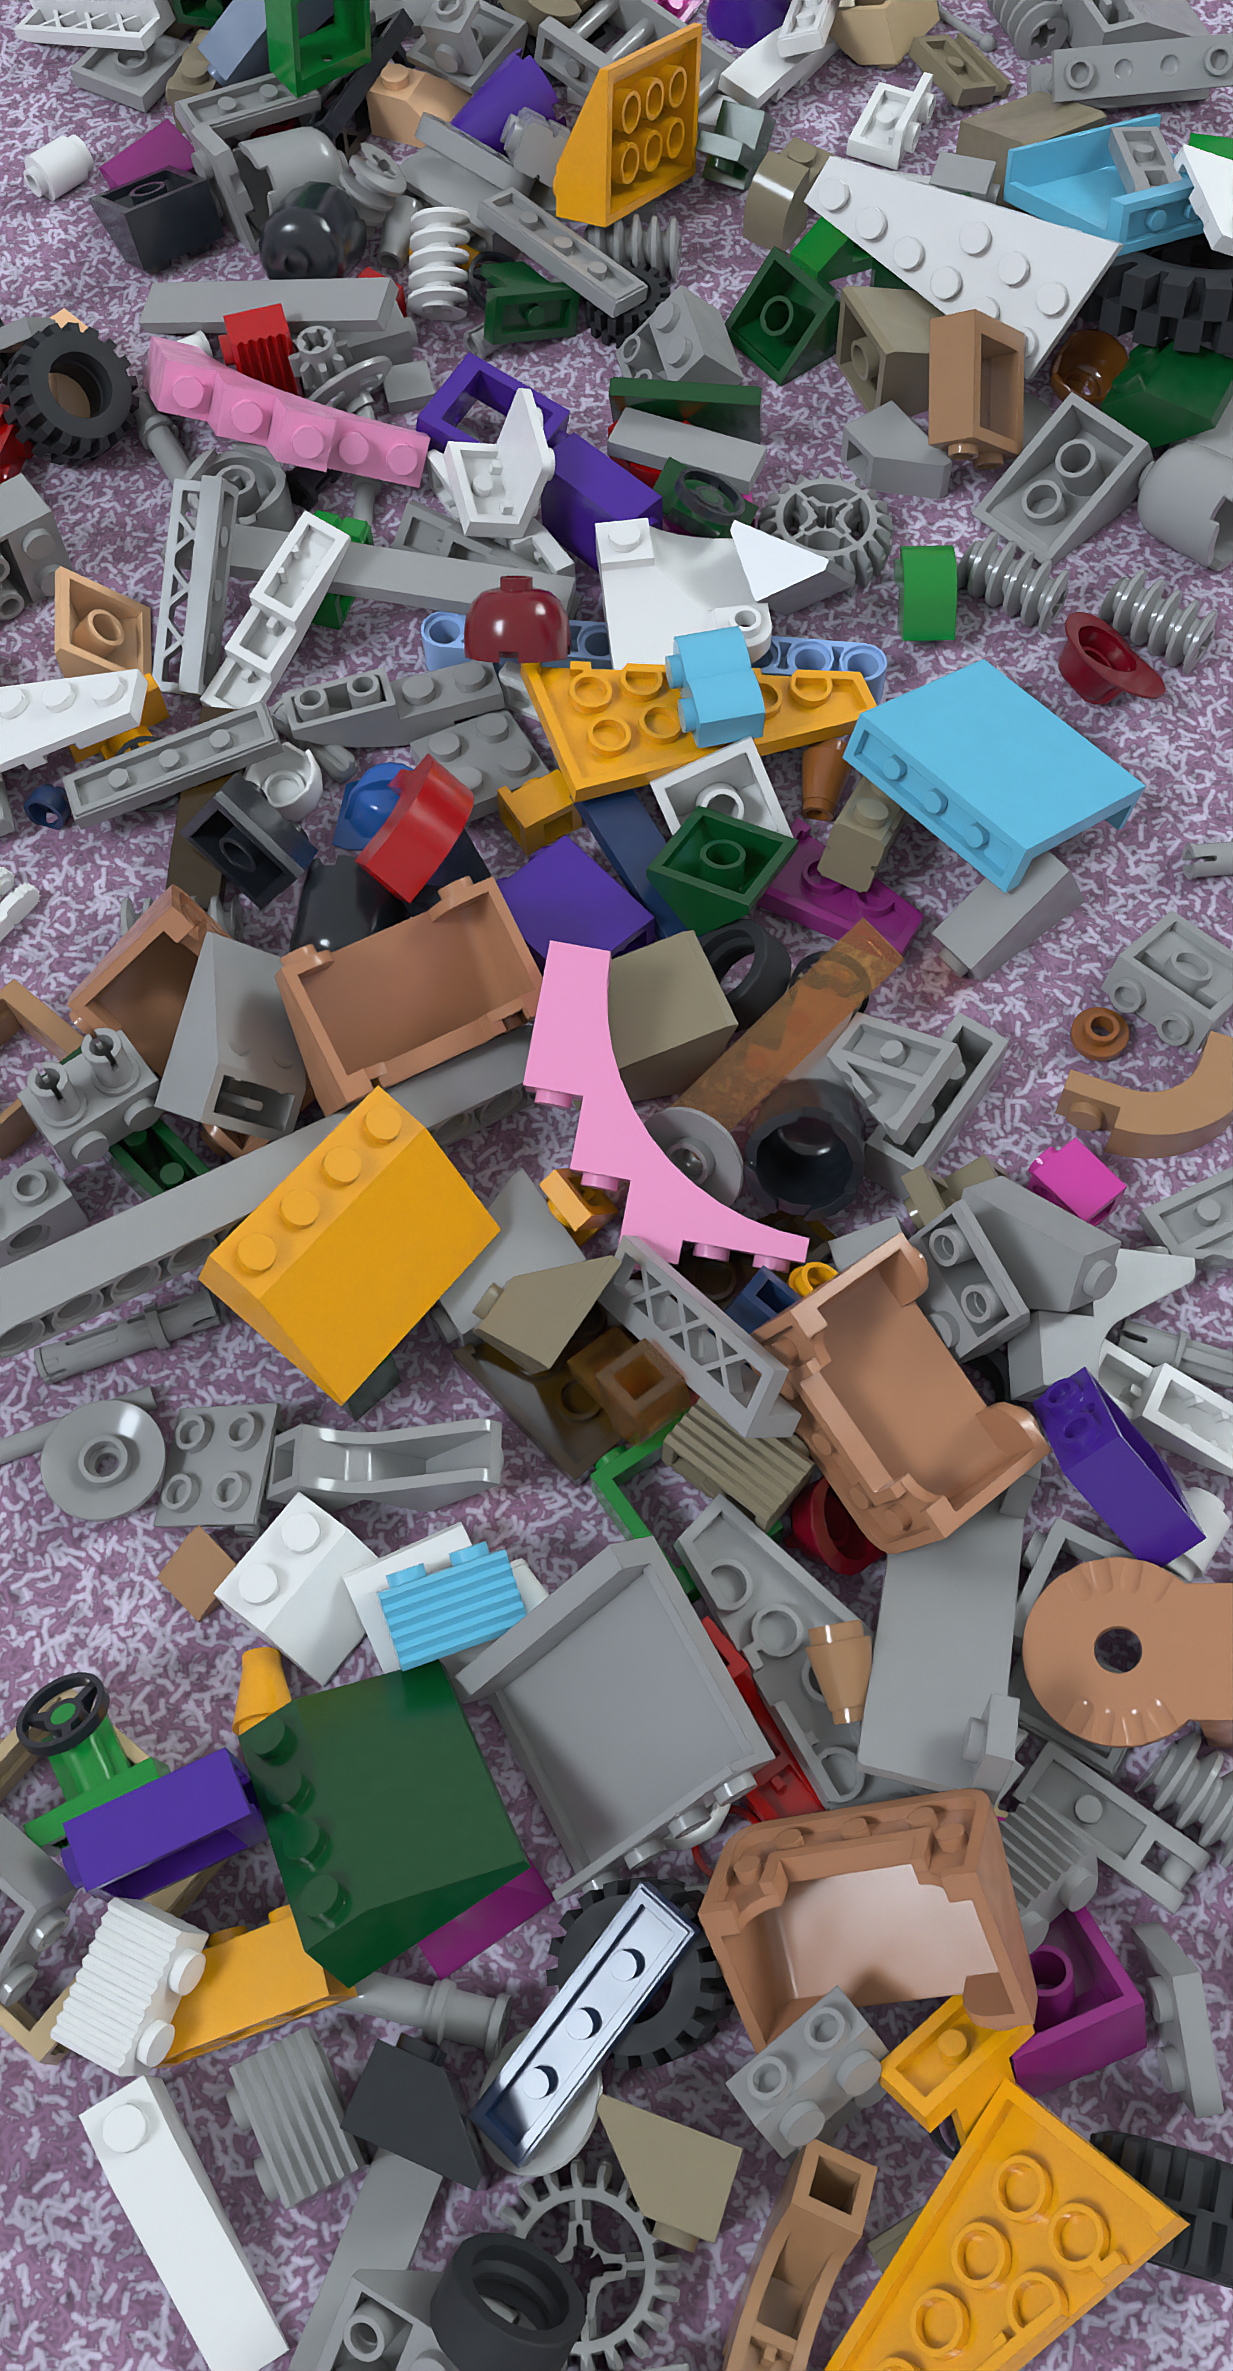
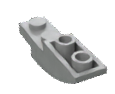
M475 660L389 682L386 669L383 667L281 693L294 739L343 747L409 745L410 742L455 726L454 721L505 708L503 692L493 663Z

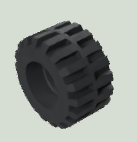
M67 322L62 329L58 323L48 325L42 332L38 330L13 355L8 362L9 366L3 372L1 383L6 385V387L0 392V402L10 407L4 414L8 426L16 424L20 430L15 437L21 444L27 440L34 445L32 453L40 458L46 453L51 454V463L63 465L67 460H70L72 466H79L89 459L94 461L101 457L126 436L125 433L132 428L136 417L132 414L139 409L140 398L132 395V392L139 386L136 376H128L126 369L131 364L126 355L119 358L113 351L118 345L110 338L105 342L99 340L98 330L89 326L84 332H80L79 323ZM49 373L66 375L81 386L89 401L90 418L74 416L57 403L50 389Z
M658 1876L623 1879L603 1884V1889L589 1890L578 1899L581 1908L567 1910L558 1923L567 1931L566 1935L555 1937L551 1940L548 1954L558 1957V1967L546 1970L547 1986L558 1985L560 1991L640 1882L649 1881L702 1930L673 1969L671 1992L663 2008L657 2014L642 2011L606 2059V2061L614 2059V2068L630 2071L643 2066L644 2070L662 2066L697 2051L698 2046L710 2042L720 2032L716 2025L717 2022L729 2018L735 2002L727 1998L729 1988L698 1916L705 1894L700 1890L686 1891L684 1890L686 1882L673 1878L658 1879Z
M1113 2130L1092 2133L1089 2142L1190 2223L1189 2226L1146 2262L1233 2289V2164L1175 2145Z

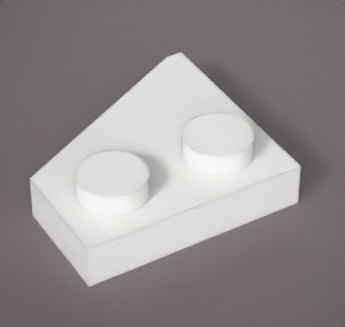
M1183 144L1174 158L1173 165L1177 173L1187 172L1194 189L1188 198L1195 214L1203 222V231L1211 249L1233 256V160Z

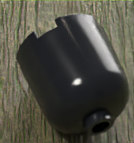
M309 181L303 186L292 189L280 201L265 222L259 239L260 262L269 280L346 278L361 262L367 245L366 224L364 219L359 218L357 210L348 201L350 196L345 191L327 182Z
M338 855L335 865H323L319 858H315L311 861L306 872L290 938L289 953L309 944H313L317 952L330 950L332 953L411 918V915L402 900L396 898L354 862L357 857Z
M802 1077L783 1083L764 1099L755 1117L745 1146L743 1174L752 1195L768 1211L777 1213L779 1209L790 1215H802L805 1221H817L836 1215L854 1200L857 1195V1189L864 1177L865 1122L858 1104L841 1086L825 1079Z

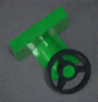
M87 1672L64 1675L42 1687L25 1704L16 1723L17 1737L25 1749L36 1756H48L66 1799V1803L23 1825L27 1837L48 1856L52 1857L60 1855L61 1849L69 1845L62 1823L171 1773L167 1764L153 1757H149L132 1767L130 1766L107 1712L110 1704L109 1693L97 1676ZM85 1686L75 1698L64 1699L55 1704L48 1712L38 1713L48 1701L58 1694L75 1687ZM96 1695H97L96 1703H95V1705H94V1707H93V1709H92L94 1700H95ZM30 1727L48 1731L51 1735L42 1739L41 1742L29 1740Z

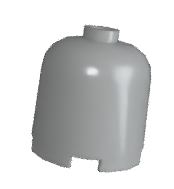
M300 127L238 143L240 148L232 150L241 180L254 207L252 212L246 213L245 216L248 223L260 235L269 216L292 189L303 186L309 181L327 182L345 189L339 180V174L342 170L349 171L346 157L341 150L335 148L331 140L323 132L316 128Z
M1194 443L1178 444L1166 451L1157 461L1150 462L1143 470L1138 482V489L1140 490L1137 509L1138 517L1144 529L1152 537L1203 567H1210L1215 571H1221L1233 561V458L1206 446Z

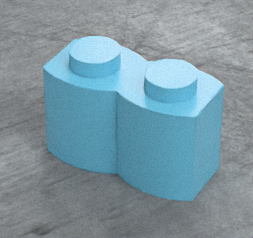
M739 626L675 636L673 655L665 657V669L670 689L679 688L682 699H678V715L683 733L692 732L698 748L737 742L748 736H751L752 739L763 737L765 720L764 702L757 678L751 668L748 649Z

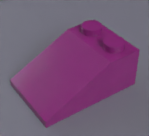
M1086 1906L1075 1912L1066 1908L1049 1923L1045 1939L1035 1951L1029 1954L1038 1995L1035 2023L1032 2024L1035 2034L1009 2058L1016 2084L1034 2098L1147 2048L1145 2001Z

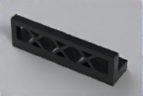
M404 8L374 23L370 29L371 62L337 78L322 99L321 109L314 111L303 126L320 130L331 141L335 139L336 149L343 152L348 166L351 156L357 154L361 148L360 144L364 143L372 132L365 95L380 75L382 69L390 59L395 64H401L411 69H414L416 66L408 62L407 52L401 45L414 25V22ZM353 113H355L356 131L346 129V123Z

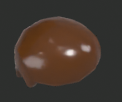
M1098 329L1077 330L1071 333L1055 355L1050 366L1049 383L1054 395L1064 402L1069 394L1073 392L1099 409L1112 387V381L1120 374L1128 360L1126 348L1113 335ZM1084 386L1089 389L1090 395H1085Z

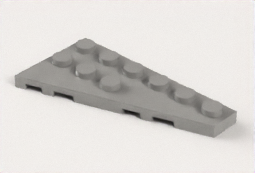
M719 1493L680 1535L673 1547L725 1637L750 1666L753 1683L760 1698L824 1809L829 1811L937 1793L938 1791L862 1773L855 1768L862 1720L834 1725L832 1713L828 1709L804 1648L811 1646L808 1629L859 1620V1618L728 1499ZM862 1622L864 1636L871 1635L873 1651L875 1632ZM1016 1760L1012 1765L995 1805H992L993 1809L1025 1769Z

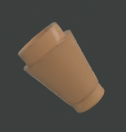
M861 1619L808 1629L811 1646L804 1649L828 1709L832 1713L834 1725L862 1720L872 1668L871 1635L864 1636Z

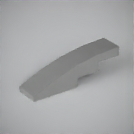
M415 500L407 502L392 545V549L548 573L488 537L464 536L460 522ZM576 591L568 617L569 620H575L584 597L578 591Z

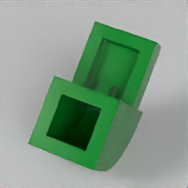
M953 545L900 546V558L894 559V581L899 588L897 628L902 641L955 640L957 566Z

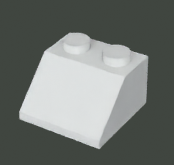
M298 1492L216 1589L214 1595L229 1613L272 1647L278 1649L282 1655L321 1686L325 1687L367 1635L342 1576L379 1558L348 1528L302 1493Z

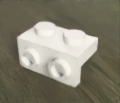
M924 72L914 92L879 82L848 138L846 155L897 170L906 152H914L919 140L921 124H928L933 115L937 97L936 94L931 93L933 74Z

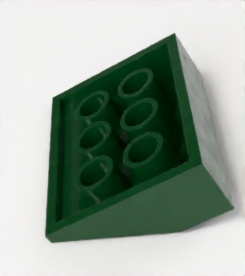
M439 1659L406 1671L400 1669L296 1698L238 1736L304 1952L348 1989L531 1868L447 1670Z

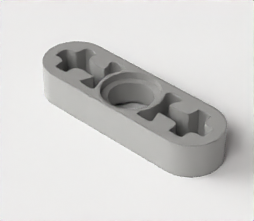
M423 112L414 135L418 140L500 189L506 190L513 187L527 198L529 197L537 176L531 178L515 170L508 157L445 120Z

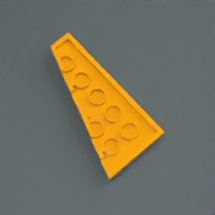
M570 661V668L541 667V662L521 663L520 675L574 803L648 785L650 781L735 743L731 742L698 748L692 732L683 733L678 715V699H682L679 688L670 689L665 665L627 663L622 670L591 669V662ZM752 668L757 678L765 707L763 737L753 738L760 756L852 734L860 713L877 706L861 672L796 669L792 676L762 675L761 668Z
M1005 2077L824 2371H1019L1189 2226L1190 2223L1022 2087Z

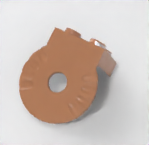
M1108 1557L1079 1564L1058 1576L1046 1587L1029 1613L1023 1634L1022 1654L1025 1674L1036 1699L1058 1725L1072 1735L1096 1745L1113 1748H1134L1159 1742L1179 1731L1188 1722L1194 1721L1200 1723L1209 1747L1233 1748V1583L1185 1584L1175 1575L1153 1563L1126 1557ZM1112 1629H1125L1138 1637L1142 1645V1656L1139 1663L1132 1670L1125 1673H1112L1099 1665L1095 1656V1647L1098 1639L1105 1632Z

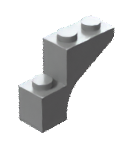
M1146 1246L1135 1250L1119 1249L1115 1262L1117 1277L1113 1287L1103 1298L1069 1312L1030 1309V1326L1007 1341L1011 1400L1033 1402L1044 1395L1045 1391L1054 1382L1070 1377L1084 1366L1099 1382L1100 1351L1109 1330L1121 1319L1191 1283L1196 1275L1195 1258L1169 1255V1250L1161 1246Z
M477 1418L378 1432L341 1431L302 1423L274 1438L267 1473L265 1500L289 1504L294 1496L300 1492L325 1512H335L364 1499L420 1512H432L500 1485V1476L504 1464V1452L501 1448L502 1422Z

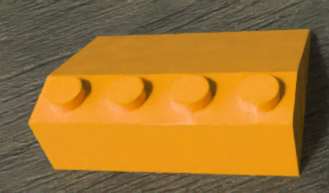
M692 23L599 69L556 165V174L553 180V193L556 197V217L606 228L695 175L702 24Z
M378 1085L208 1256L198 1280L336 1403L342 1406L495 1238L501 1229L425 1126Z

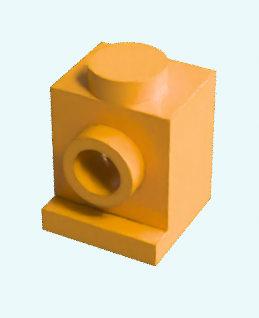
M559 769L543 777H535L526 781L518 790L512 793L506 785L497 789L500 820L527 856L582 827V817L570 798V791Z

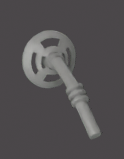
M377 356L357 363L324 383L308 400L375 420L372 409L374 401L371 394L385 380L392 368V363L387 356ZM338 396L332 404H327L333 397ZM353 474L352 489L356 493L353 518L367 521L372 528L375 496L381 492L382 480Z

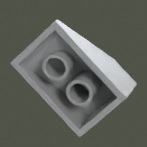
M1071 392L971 514L992 531H997L999 536L1007 542L1015 541L1017 543L1016 548L1025 554L1029 549L1034 551L1033 561L1041 565L1045 560L1049 559L1052 561V566H1054L1125 511L1140 492L1138 482L1143 470L1150 462L1155 460L1148 442Z

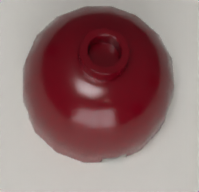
M501 576L500 587L482 591L472 601L465 618V658L492 663H500V657L518 658V663H539L566 659L570 655L571 633L567 613L561 601L551 591L533 587L532 576Z

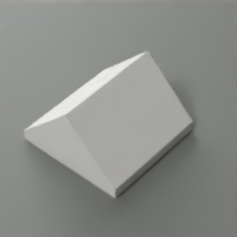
M751 736L649 782L672 836L699 805L793 838Z

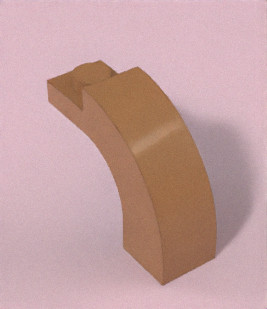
M1210 1031L1198 1056L1193 1074L1183 1083L1163 1091H1136L1070 1069L1055 1113L1066 1117L1067 1121L1078 1129L1096 1131L1100 1128L1109 1131L1110 1135L1104 1152L1114 1155L1155 1159L1193 1151L1218 1137L1233 1122V1038Z
M817 2139L812 2140L801 2148L774 2202L749 2266L721 2355L725 2356L721 2371H806L814 2337L831 2289L844 2262L862 2237L878 2167Z

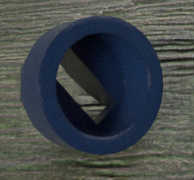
M44 783L34 789L24 803V811L33 823L60 830L64 826L72 811L65 788L61 786L54 787L50 783ZM47 813L55 814L58 819L48 823L46 815Z

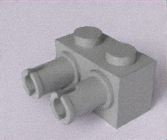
M109 1028L95 1029L94 1031L100 1040L97 1044H95L88 1033L82 1041V1053L64 1065L54 1061L40 1063L47 1075L42 1078L34 1067L27 1078L28 1087L16 1094L36 1127L69 1173L82 1164H90L97 1161L108 1151L110 1146L132 1132L149 1128L166 1111L154 1107L160 1088L159 1080L121 1029L117 1032Z

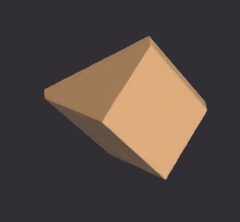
M60 566L55 571V656L64 678L139 669L142 675L149 672L152 675L151 608Z

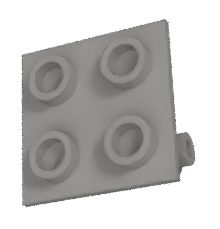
M264 1403L180 1408L153 1526L163 1528L197 1527L198 1525L201 1527L235 1526L234 1533L250 1538L259 1537L261 1527H266L269 1518L266 1516L269 1500H265L266 1494H264V1490H266L267 1473L274 1438L287 1431V1428L282 1425L281 1404Z

